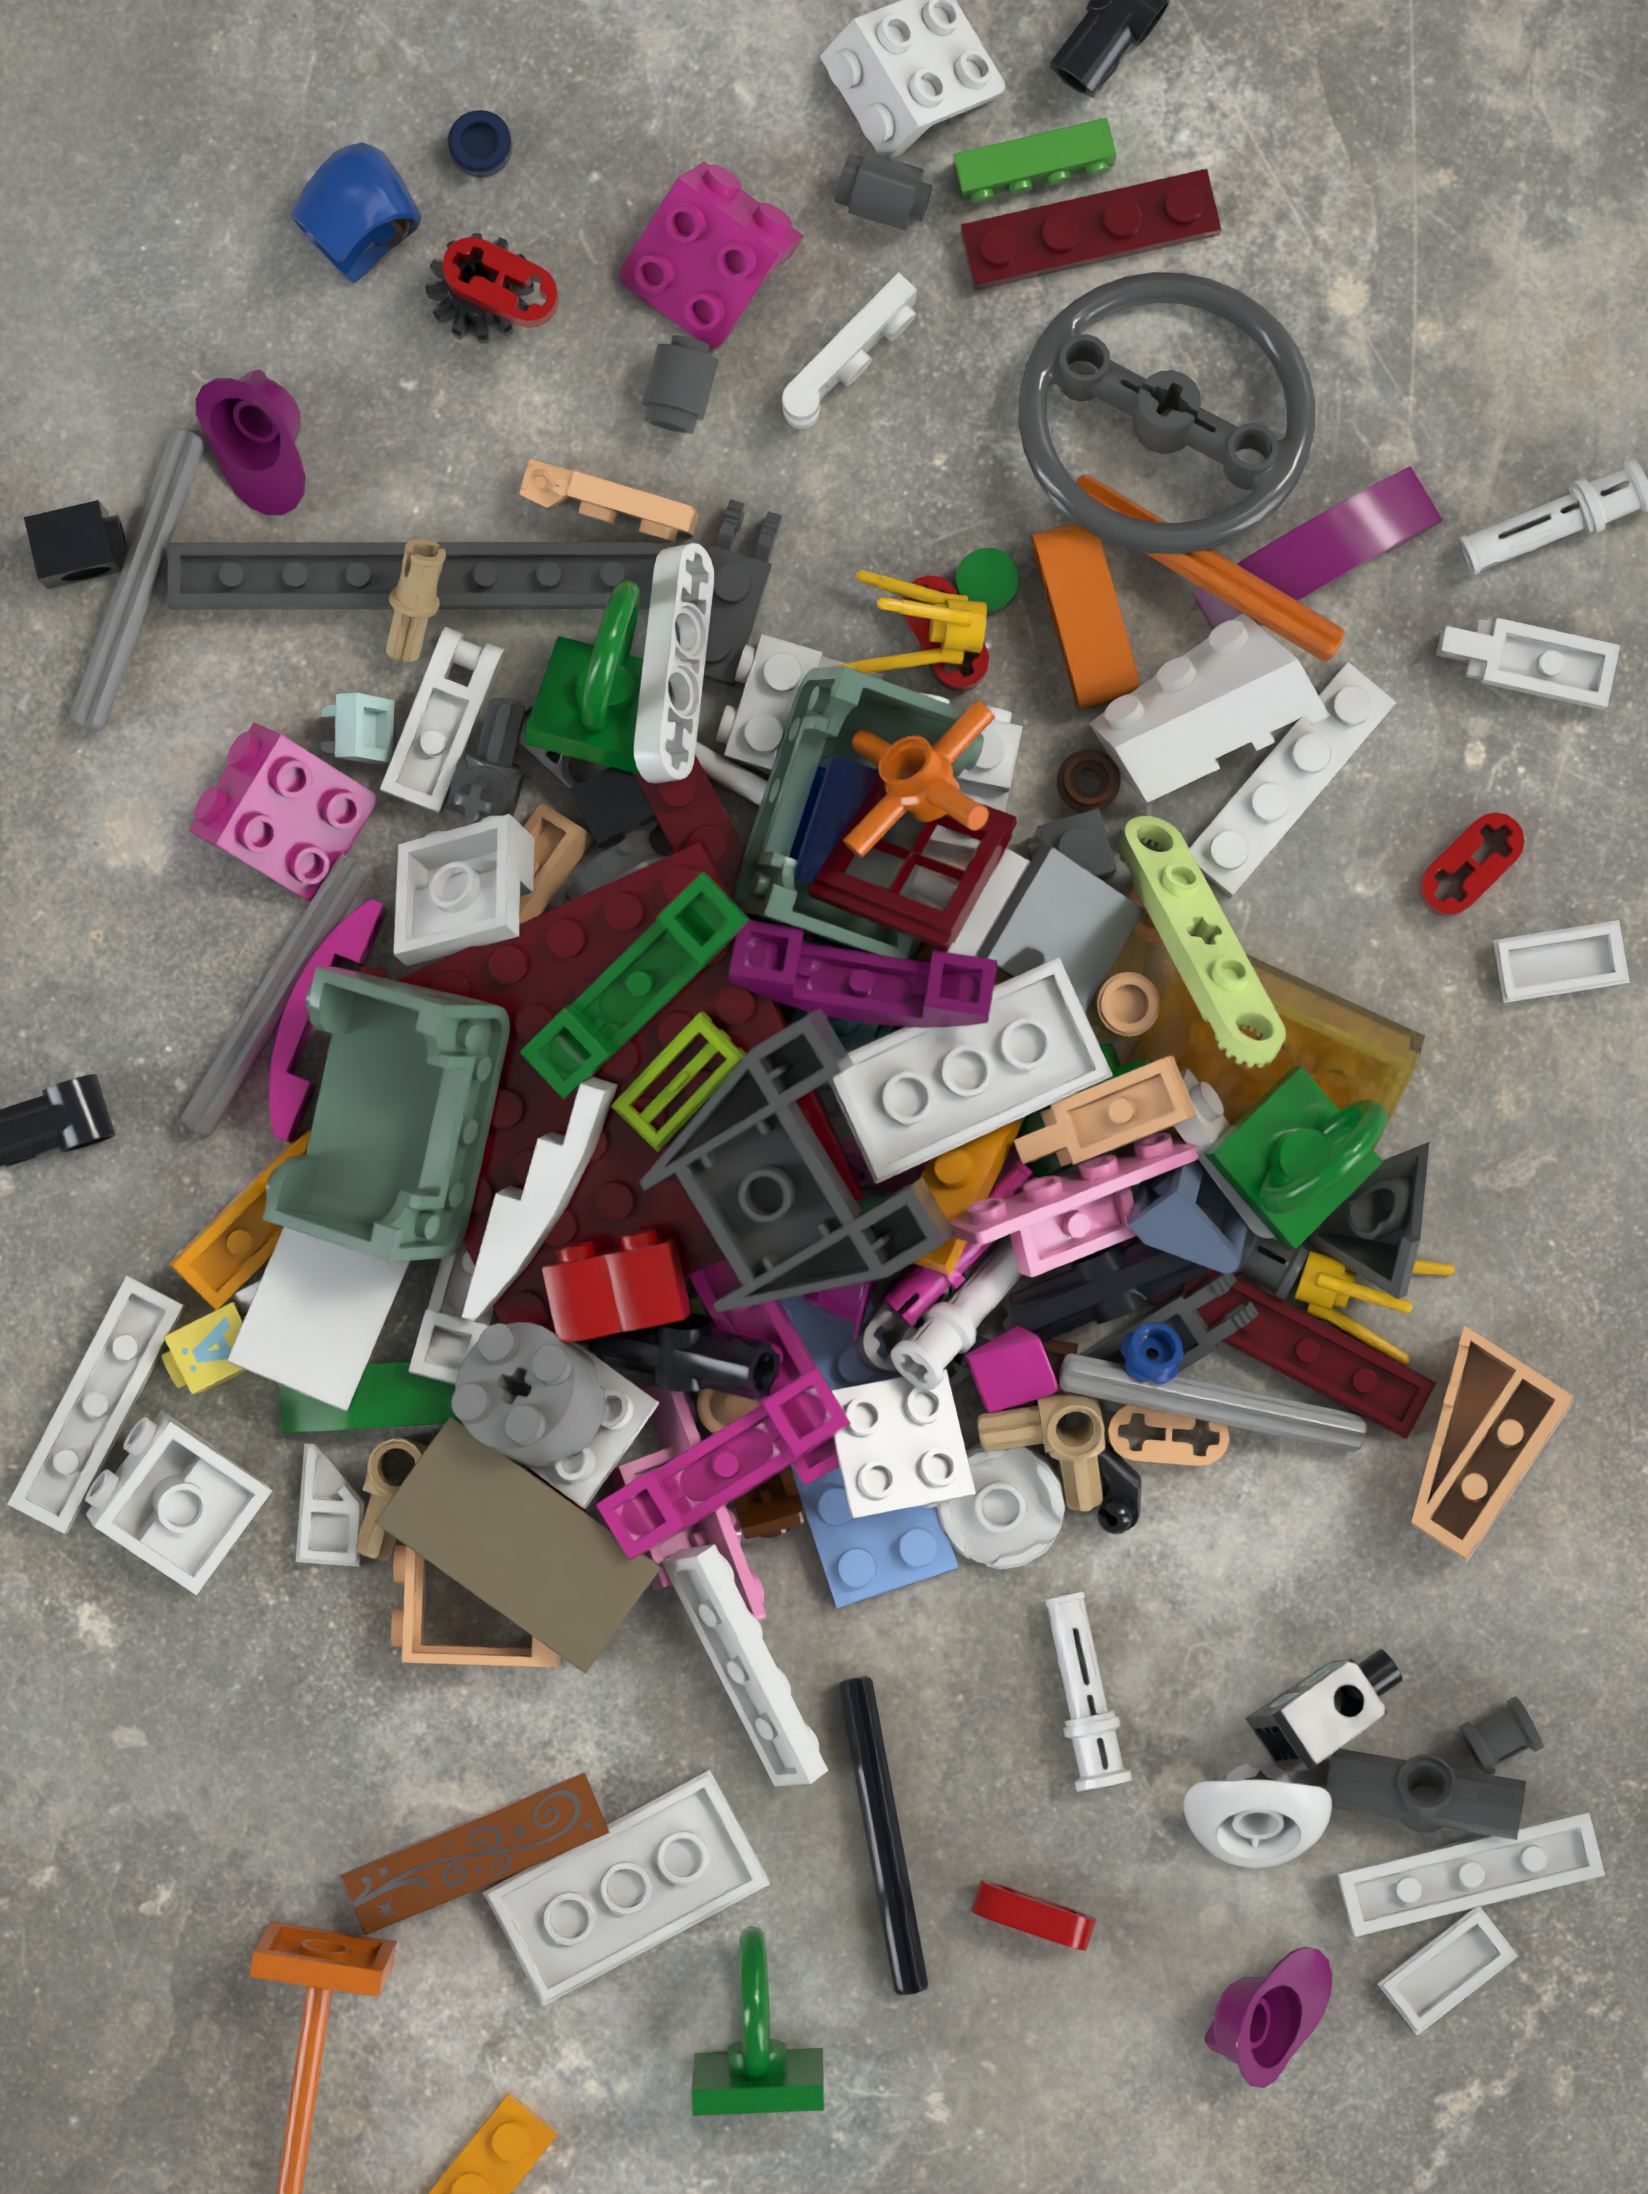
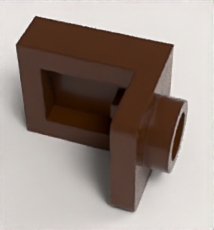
M791 1465L734 1500L745 1539L758 1536L763 1538L777 1537L788 1532L793 1526L800 1525L806 1521Z

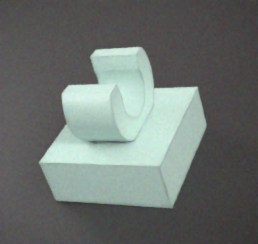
M357 692L336 694V705H328L322 709V717L335 720V741L321 742V750L326 753L335 754V758L372 765L390 764L394 747V700Z

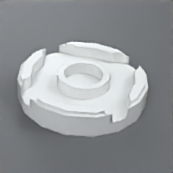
M979 1443L967 1450V1459L976 1494L950 1499L949 1503L937 1506L941 1529L948 1534L954 1549L967 1559L972 1558L976 1562L984 1563L986 1567L1000 1570L1025 1566L1046 1553L1061 1530L1066 1506L1062 1480L1050 1461L1030 1446L987 1452L982 1449Z

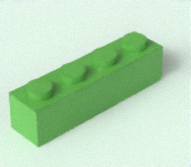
M1106 117L954 153L952 164L961 201L971 199L972 203H982L995 197L994 193L1009 190L1010 194H1020L1033 188L1032 184L1048 181V185H1058L1071 180V175L1086 172L1087 176L1103 174L1110 170L1109 166L1115 164L1117 155L1108 118Z

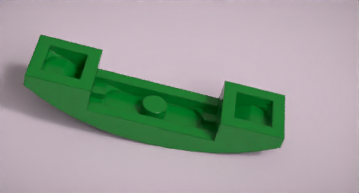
M702 872L656 917L657 921L571 1005L565 1007L520 1051L525 1059L564 1100L574 1093L581 1083L587 1081L672 1001L750 920L705 872Z
M411 1362L366 1364L348 1410L343 1411L279 1384L282 1433L445 1424L450 1416L462 1423L461 1419L452 1410V1398L456 1385L409 1373Z

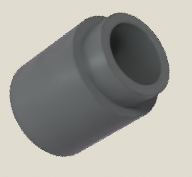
M866 152L864 157L849 153L838 184L835 203L848 206L849 214L907 230L911 219L923 221L933 185L922 182L924 176V169L869 152Z
M673 335L671 344L657 345L642 402L643 405L648 407L645 416L647 423L679 433H694L696 421L704 420L718 365V359L707 354L709 344L694 338Z

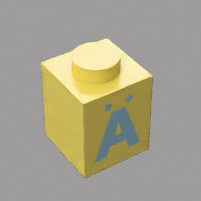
M232 1302L164 1336L170 1350L161 1354L171 1379L178 1389L187 1385L192 1395L201 1394L247 1371L226 1362L246 1314L241 1313L236 1302Z

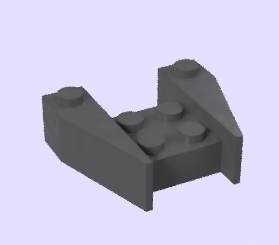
M821 1008L752 1048L639 1182L645 1191L675 1173L742 1283L713 1303L717 1312L889 1277L942 1246L955 1234L954 1229L922 1177L862 1212L795 1102L798 1098L854 1065Z

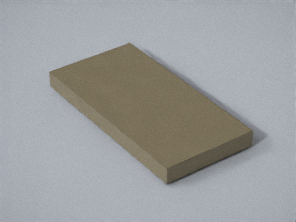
M452 1416L446 1421L374 1522L585 1674L662 1567L644 1553L629 1560L609 1528L514 1460L478 1441L462 1423Z

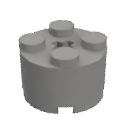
M497 1323L483 1330L478 1342L466 1355L456 1380L455 1393L452 1398V1410L461 1419L468 1432L481 1443L519 1464L534 1468H544L556 1465L552 1462L565 1457L569 1453L576 1455L591 1442L602 1422L606 1400L604 1388L600 1386L595 1370L597 1367L586 1353L570 1343H563L556 1334L542 1326L531 1323H512L508 1325Z

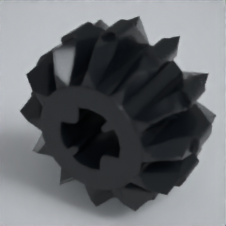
M473 233L471 237L483 239L480 233ZM499 237L494 241V245L508 251L507 240ZM455 240L450 241V242L447 244V249L450 247V245H451L452 243H454V242H456V241H455ZM475 254L470 262L459 259L456 263L461 269L462 282L469 283L474 276L487 277L493 283L497 278L483 268L482 255ZM517 254V256L526 259L523 254ZM432 260L430 264L431 271L442 280L426 285V294L429 299L442 301L433 310V315L438 323L447 322L455 318L452 325V334L455 338L462 339L466 336L472 325H475L476 335L480 344L489 342L490 332L488 326L497 324L500 332L505 336H509L514 332L510 321L476 306L453 293L444 277L443 260ZM532 281L527 289H521L507 282L505 289L514 292L519 299V309L527 311L529 305L519 296H525L534 292V282Z

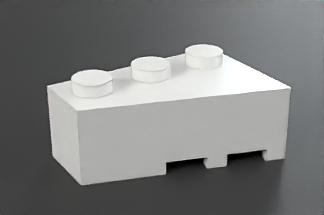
M1242 613L1235 619L1218 625L1207 639L1182 657L1174 658L1165 663L1159 669L1157 675L1136 690L1116 698L1107 706L1105 712L1089 722L1108 756L1117 766L1122 779L1148 803L1220 769L1216 758L1250 742L1258 751L1275 742L1271 732L1306 715L1311 724L1319 722L1330 715L1299 660L1249 616Z

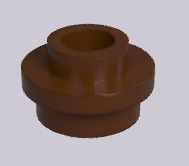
M1085 749L1071 754L1064 760L1058 771L1057 789L1059 795L1067 806L1077 812L1085 813L1098 808L1100 811L1104 810L1115 800L1120 789L1121 779L1117 766L1108 755L1098 750ZM1092 771L1098 775L1100 788L1096 792L1084 793L1077 787L1076 778L1081 772Z

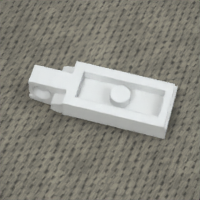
M1496 618L1494 621L1478 619L1475 632L1445 626V629L1440 632L1436 656L1468 663L1465 676L1478 679L1483 684L1604 710L1609 702L1620 645L1501 618Z

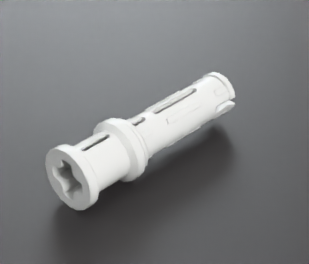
M1633 457L1624 461L1623 469L1594 481L1588 482L1584 478L1575 481L1574 485L1569 487L1568 495L1517 514L1512 518L1471 535L1460 537L1459 542L1463 555L1473 575L1480 574V571L1536 550L1541 546L1582 529L1587 534L1592 532L1598 534L1605 530V523L1639 509L1644 514L1648 513V480L1637 459Z
M1010 1234L1000 1241L998 1246L967 1278L951 1299L947 1302L933 1304L923 1315L924 1324L909 1341H899L893 1348L891 1359L894 1366L910 1383L925 1390L935 1389L943 1380L942 1370L957 1353H967L976 1342L975 1337L977 1336L976 1328L1023 1275L1018 1270Z
M1084 1591L1044 1600L1048 1610L1058 1665L1071 1718L1065 1721L1066 1727L1063 1730L1065 1738L1072 1739L1080 1775V1778L1075 1781L1077 1792L1133 1780L1131 1770L1123 1768L1115 1731L1121 1726L1119 1716L1115 1715L1114 1710L1108 1711L1097 1654L1084 1602Z

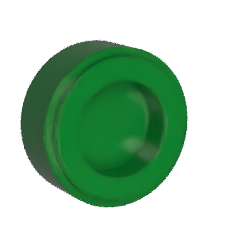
M981 548L969 553L961 561L957 570L955 583L957 594L968 596V601L985 602L987 614L1002 611L1011 604L1018 591L1019 572L1015 562L1009 555L995 548Z

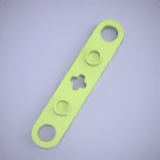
M1138 816L1131 819L1126 824L1118 843L1117 852L1121 854L1119 858L1122 862H1126V867L1130 869L1133 875L1131 882L1204 1021H1209L1215 1031V1039L1220 1041L1218 1047L1220 1050H1227L1225 1056L1228 1058L1235 1056L1237 1058L1235 1063L1241 1064L1242 1061H1246L1247 1067H1253L1256 1063L1259 1068L1263 1067L1265 1063L1269 1065L1276 1058L1285 1040V1027L1183 836L1173 825L1157 817ZM1141 839L1143 843H1147L1148 839H1150V845L1154 846L1156 842L1159 843L1157 849H1163L1162 852H1156L1146 848L1144 845L1141 844ZM1240 1025L1243 1030L1246 1029L1247 1025L1250 1026V1032L1257 1029L1256 1035L1258 1037L1263 1035L1261 1040H1254L1244 1035L1239 1030Z

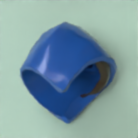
M363 142L348 145L335 151L305 185L290 213L292 219L305 235L352 283H356L366 275L385 254L415 232L422 218L402 177L385 153Z

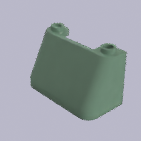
M846 666L821 667L809 670L795 695L735 882L732 901L749 918L765 923L804 929L803 935L855 951L907 959L908 954H913L921 940L813 899L808 891L814 882L813 877L867 779L871 772L874 773L877 768L876 765L852 749V740L855 734L862 729H868L891 745L905 737L919 736L926 739L933 746L966 710ZM982 734L952 763L953 776L955 778L964 769L971 770L976 765L983 748L984 738ZM905 812L882 836V839L910 849L925 822L917 821ZM871 848L862 858L855 855L845 873L888 889L904 860ZM918 865L914 866L900 892L901 895L910 896L919 868Z
M316 967L313 982L309 986L306 995V1008L314 1028L332 1033L307 1154L306 1156L288 1158L272 1171L266 1185L267 1202L263 1220L388 1262L436 1259L450 1256L459 1248L463 1241L470 1220L509 1039V1016L504 1008L477 999L337 967Z

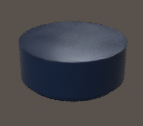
M485 110L470 111L460 116L450 129L448 146L455 165L467 175L479 178L489 177L500 172L509 162L512 154L510 131L506 123L496 114Z

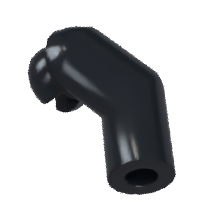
M1106 1443L1105 1450L1097 1455L1103 1492V1501L1098 1510L1097 1519L1103 1530L1116 1535L1122 1534L1134 1527L1141 1514L1142 1480L1138 1472Z

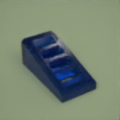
M821 756L789 858L797 860L794 883L810 884L876 783L879 770L840 756Z

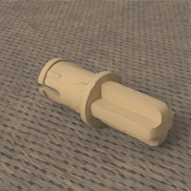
M413 539L406 543L400 579L398 580L397 587H394L389 595V603L394 609L386 653L393 660L413 663L419 659L428 618L435 615L439 610L440 601L436 594L439 577L446 558V551L444 548L439 549L440 545L431 540Z

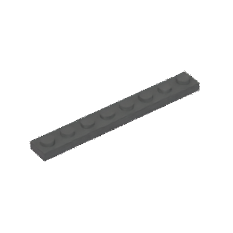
M407 542L168 543L167 606L171 610L393 609L389 603V595L391 590L397 587L398 580L400 579L404 549ZM436 542L440 545L439 549L444 548L446 551V558L439 577L436 594L440 601L439 609H605L614 587L623 580H631L638 585L640 590L639 609H649L654 565L657 555L665 548L677 546V543Z

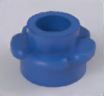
M1157 1322L1146 1323L1135 1332H1129L1121 1343V1355L1126 1358L1125 1369L1136 1380L1140 1382L1153 1380L1156 1384H1164L1170 1382L1178 1374L1177 1365L1181 1364L1184 1358L1182 1343L1177 1333L1169 1326ZM1146 1352H1154L1157 1355V1359H1149Z

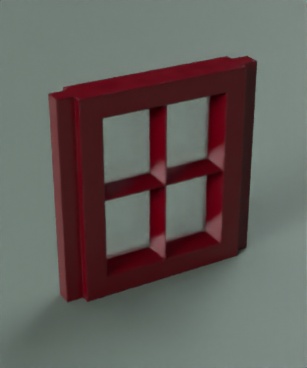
M877 767L874 773L871 772L813 877L814 882L808 893L813 899L948 951L952 942L955 943L1010 842L1012 831L1017 824L1016 816L980 803L987 808L988 819L982 828L971 830L947 813L936 820L921 822L913 819L906 811L882 838L860 858L845 845L843 839L887 794L886 783L881 778L878 770L879 767Z

